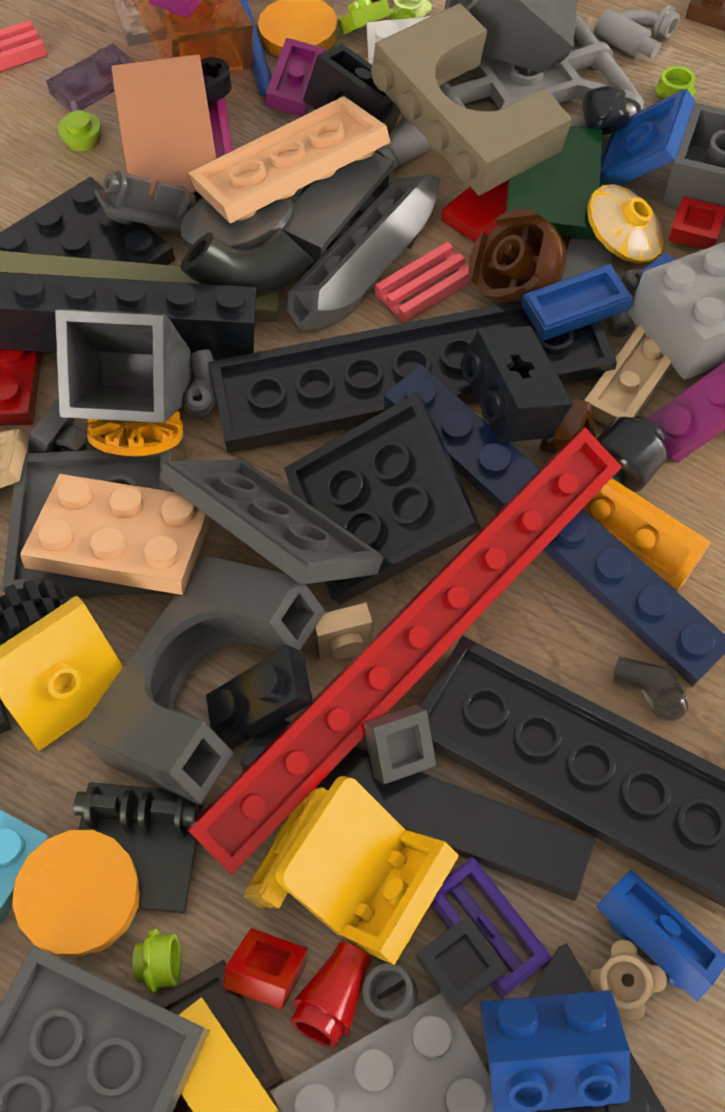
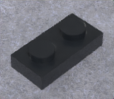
M287 645L206 695L210 728L230 750L313 703L303 651Z

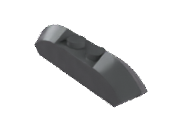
M431 175L396 178L288 292L287 311L301 330H318L330 327L347 318L359 307L365 292L374 288L375 284L380 280L379 276L391 263L399 260L405 254V248L411 249L421 236L437 199L440 178Z

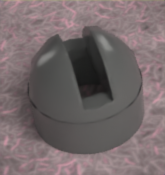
M384 963L376 966L369 972L363 984V999L367 1008L373 1014L382 1019L393 1021L404 1018L415 1008L418 997L417 985L408 971L399 965ZM406 985L405 994L384 1007L382 1006L379 999L397 992Z

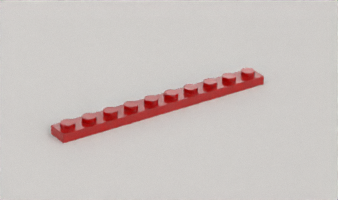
M586 427L576 432L313 699V703L305 707L186 828L231 875L366 735L363 722L385 715L622 468Z

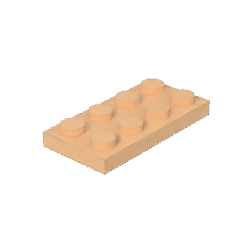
M343 96L189 172L194 189L231 224L236 220L240 221L252 217L258 209L276 200H284L293 196L298 189L315 180L331 177L337 169L355 160H363L372 156L375 150L389 144L390 138L385 124Z

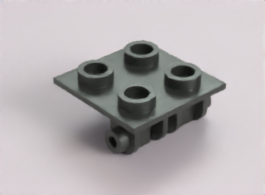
M89 782L87 792L78 791L74 800V815L81 816L78 830H95L112 837L130 855L134 861L139 879L138 889L140 890L138 909L185 914L197 840L186 828L202 813L204 800L201 804H198L165 789Z

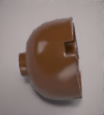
M518 208L503 213L496 218L495 221L499 225L489 235L484 232L481 233L475 242L469 259V276L471 281L477 285L480 293L497 305L509 302H522L523 294L560 282L566 270V250L560 234L551 223L532 209Z

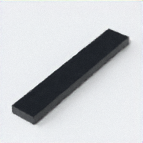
M282 720L253 737L241 761L242 770L291 722ZM354 747L315 788L323 787L329 790L338 777L346 776L353 778L405 830L445 841L459 856L467 859L473 856L479 864L573 901L578 896L595 839L422 772L383 784L373 776L370 755L367 751Z

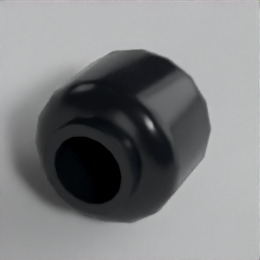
M622 416L616 418L597 438L600 444L622 467L612 479L633 492L642 490L667 458L666 445L664 443L665 436L662 430L654 422L643 416Z

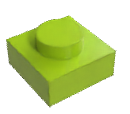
M357 0L347 5L350 13L339 18L338 24L342 36L366 27L367 22L381 21L392 14L387 0H380L373 4L371 0Z

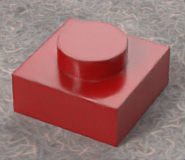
M683 196L668 241L701 250L715 246L725 217V207Z
M250 928L225 967L222 988L282 1010L305 969L308 948Z

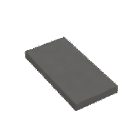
M245 460L164 462L159 480L299 584L304 585L378 574L384 558L381 556V553Z

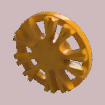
M178 410L165 423L87 419V438L90 444L103 452L114 455H153L175 447L183 438V423L180 420V412Z

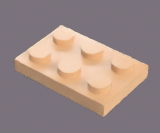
M59 474L20 556L26 569L184 595L212 518L177 492Z

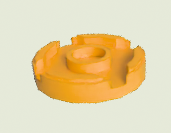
M277 0L268 5L259 17L258 32L261 44L269 53L277 57L280 56L286 37L325 48L326 51L337 40V16L334 9L321 0Z
M68 830L46 839L27 856L15 878L12 905L18 927L36 947L59 958H76L75 956H85L90 953L94 955L108 949L128 930L139 908V879L133 859L114 838L95 830Z

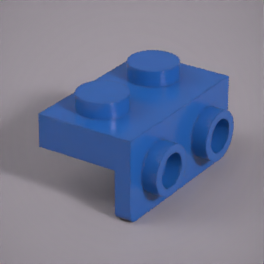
M612 990L480 1002L494 1112H535L585 1106L599 1107L629 1101L630 1049Z

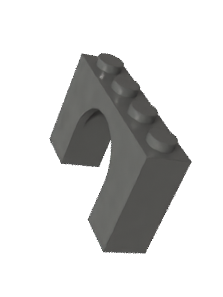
M204 555L193 569L184 595L176 594L74 736L107 766L201 804L234 753L203 720L175 711L177 695L183 682L190 672L206 657L231 645L252 644L274 651H279L288 645L301 650L325 613V610L306 584H299L286 573Z

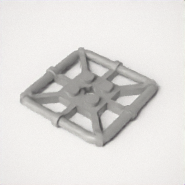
M577 12L574 37L582 48L572 50L562 62H555L543 73L482 55L480 65L469 70L473 71L478 79L451 86L447 81L439 86L441 91L450 100L462 107H465L464 104L491 96L501 110L542 89L559 104L572 99L583 100V97L589 90L610 86L583 79L576 72V70L591 66L595 70H600L611 86H618L626 92V109L630 113L629 117L642 111L644 107L642 96L639 95L635 86L613 59L612 49L607 43L600 42ZM584 116L573 119L570 125L588 128Z

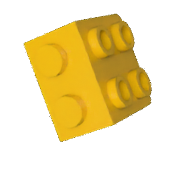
M341 776L334 781L276 870V880L279 885L344 942L351 943L366 953L395 965L459 855L445 841L405 830L355 779Z

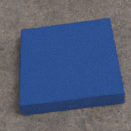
M687 89L681 90L630 116L629 123L624 129L610 135L601 158L600 187L613 184L620 186L675 160L695 103V99Z

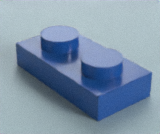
M630 870L596 906L608 918L610 925L617 934L626 940L634 942L666 972L667 979L672 985L684 989L697 1002L714 985L725 968V954L633 870Z

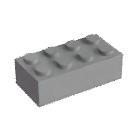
M725 242L644 271L633 297L631 310L627 312L637 326L640 324L643 327L648 339L652 338L662 350L661 354L663 356L666 355L671 360L672 367L684 380L716 368L725 362Z

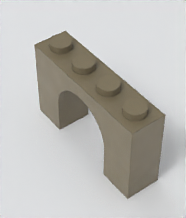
M459 3L376 42L371 78L380 91L385 92L396 104L403 117L411 121L426 137L429 145L448 161L454 168L457 176L462 181L467 182L478 195H481L561 152L573 118L544 89L509 107L488 112L462 107L450 100L441 91L440 85L480 65L487 30Z

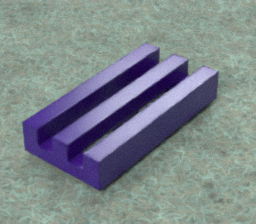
M473 856L447 875L430 906L449 930L461 921L460 917L444 898V895L448 892L453 895L512 972L506 978L503 976L491 985L498 997L503 1000L516 987L528 980L532 974L549 963L552 956ZM468 877L531 958L524 963L519 959L461 884L462 881Z

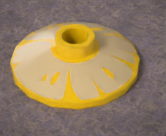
M615 184L602 185L590 195L587 204L588 221L595 236L608 251L620 259L634 264L650 263L662 252L665 241L662 225L655 211L642 197L628 188Z

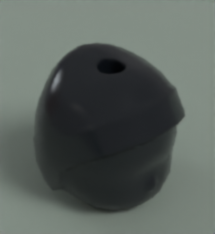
M602 86L589 90L583 97V115L586 126L588 128L601 129L602 135H609L624 129L629 123L630 115L626 109V92L618 86Z

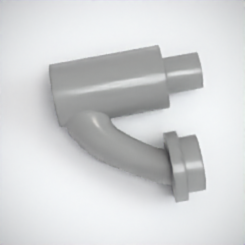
M670 5L666 6L662 11L629 9L615 12L611 9H606L596 23L594 35L635 58L643 54L654 59L661 48V43L651 38V30L646 27H653V35L658 38L662 36L669 38L678 27L680 14L676 13L675 8Z

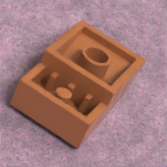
M200 54L112 65L127 173L149 178L152 182L148 192L150 196L153 194L157 180L185 186L189 189L190 193L199 194L194 189L189 172L216 159Z

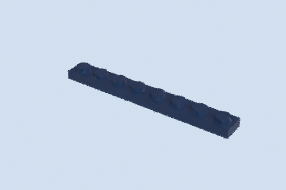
M421 364L384 394V405L387 408L398 404L415 393L422 397L455 470L499 510L539 471L532 462L509 442L499 443L491 426ZM583 508L543 549L692 687L725 655V634Z

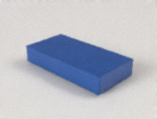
M608 264L523 294L521 306L542 341L631 310L633 297L612 265Z

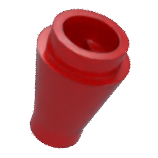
M338 942L333 954L293 1000L292 1004L296 1009L290 1019L293 1027L310 1040L330 1048L337 1046L341 1036H349L365 974L372 961L370 956L351 943Z

